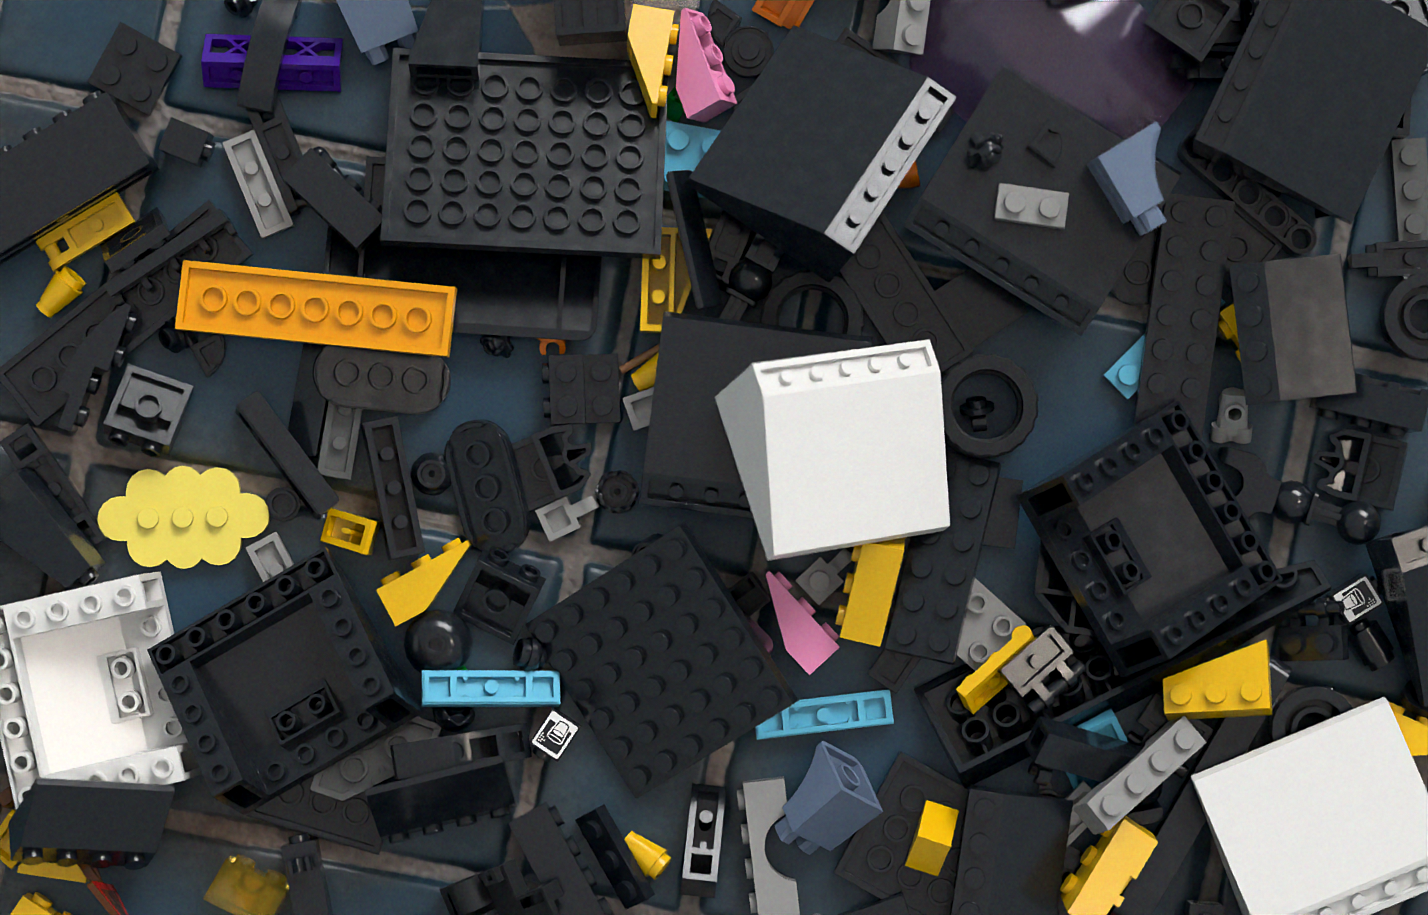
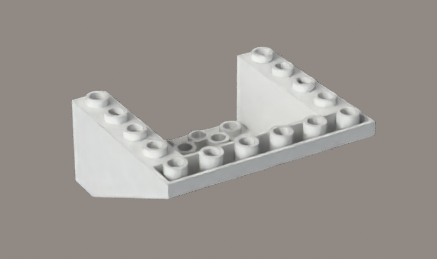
M929 339L754 363L715 397L767 560L944 531L950 526L941 373Z
M161 571L134 575L0 606V740L16 810L36 778L166 785L202 774L147 649L174 634Z
M1385 697L1191 776L1242 915H1370L1428 891V792L1390 704Z

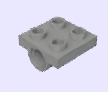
M976 578L957 656L974 671L978 670L991 654L999 651L1012 639V631L1016 627L1026 625L1022 619Z

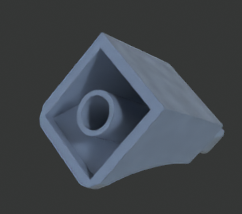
M336 0L360 52H365L372 65L386 61L389 58L384 45L386 43L397 40L400 48L412 49L417 37L416 32L418 28L409 0Z
M1157 122L1086 164L1121 222L1124 224L1131 220L1140 236L1166 222L1165 217L1157 206L1158 203L1164 200L1159 190L1155 170L1156 145L1161 131Z
M822 741L815 748L812 762L802 783L789 801L782 807L786 816L774 827L781 841L790 844L796 840L798 847L810 855L820 846L829 851L833 850L881 814L883 810L859 761L848 753Z

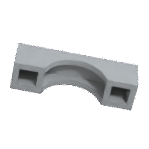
M890 0L886 8L877 15L872 49L902 55H923L931 0Z
M1185 715L1168 721L1145 742L1144 748L1128 764L1092 789L1072 807L1073 810L1094 835L1110 830L1198 751L1206 741Z
M784 776L743 781V789L737 790L739 810H746L747 823L741 824L743 845L750 844L751 858H745L747 879L754 878L755 892L749 893L751 914L800 915L796 879L785 876L775 870L769 863L764 848L768 830L776 820L785 815L782 808L787 803Z

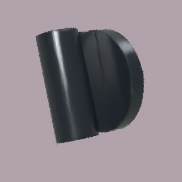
M176 316L164 321L165 324L159 331L161 344L173 353H179L198 343L192 331L175 329Z

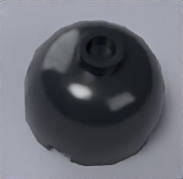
M436 609L424 612L413 619L406 630L403 645L406 658L413 668L420 673L422 670H460L471 656L473 639L470 629L464 620L454 615L452 611Z

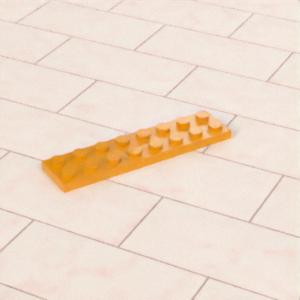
M183 260L175 329L450 357L457 288Z

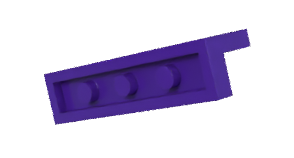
M205 35L201 58L204 87L240 88L245 59L252 35ZM289 37L286 49H296L299 52L294 55H284L278 77L280 82L278 90L341 92L343 38ZM212 47H228L230 50L225 53H213ZM320 50H334V56H318L316 53Z

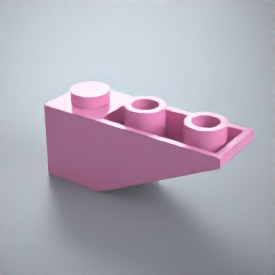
M684 8L681 10L676 90L687 118L705 123L738 103L733 93L735 91L734 84L731 78L726 75L722 64L723 55L718 46L714 44L710 31L712 28L708 18L701 12Z
M768 571L765 573L785 649L811 675L840 648L835 642L839 635L826 622L820 626L813 619L812 615L816 612L814 608L803 597L797 601L788 592L793 586L779 571L775 575Z

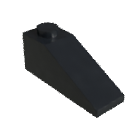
M692 783L680 895L715 898L727 787Z

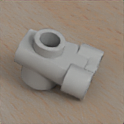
M1235 387L1226 388L1218 396L1219 410L1217 420L1211 423L1210 440L1216 443L1228 441L1240 444L1250 443L1253 426L1248 423V405H1246L1244 390Z

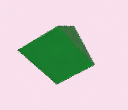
M675 85L667 96V118L678 123L685 111Z

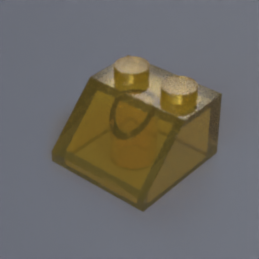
M237 854L236 858L230 855L225 859L203 899L234 915H278L289 893L288 884L285 883L286 876L272 869H268L267 873L254 867L256 864L254 860Z

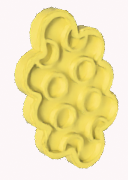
M178 466L174 467L166 475L151 469L138 471L127 483L126 496L110 498L103 503L98 512L97 521L99 528L106 537L116 541H127L129 555L139 565L154 567L168 560L177 568L187 569L196 566L202 560L213 565L229 564L241 552L242 538L256 537L263 533L270 523L271 516L264 499L255 494L241 493L238 478L228 469L216 467L200 474L192 467Z

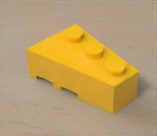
M662 227L660 259H642L641 333H661L664 311L683 313L692 288L678 228ZM706 229L708 241L710 240L713 229Z
M905 537L853 546L851 561H856L853 573L847 572L843 593H847L848 597L846 605L839 604L835 625L841 626L840 638L878 647L881 646L904 553Z
M1267 639L1164 678V714L1167 720H1173L1184 715L1187 719L1272 715L1270 658Z
M1126 815L1110 830L1100 833L1102 837L1095 847L1090 845L1080 859L1082 865L1076 874L1070 873L1061 885L1060 891L1062 893L1060 896L1067 912L1070 915H1107L1113 905L1119 908L1124 900L1121 893L1132 878L1135 880L1158 843L1154 834Z

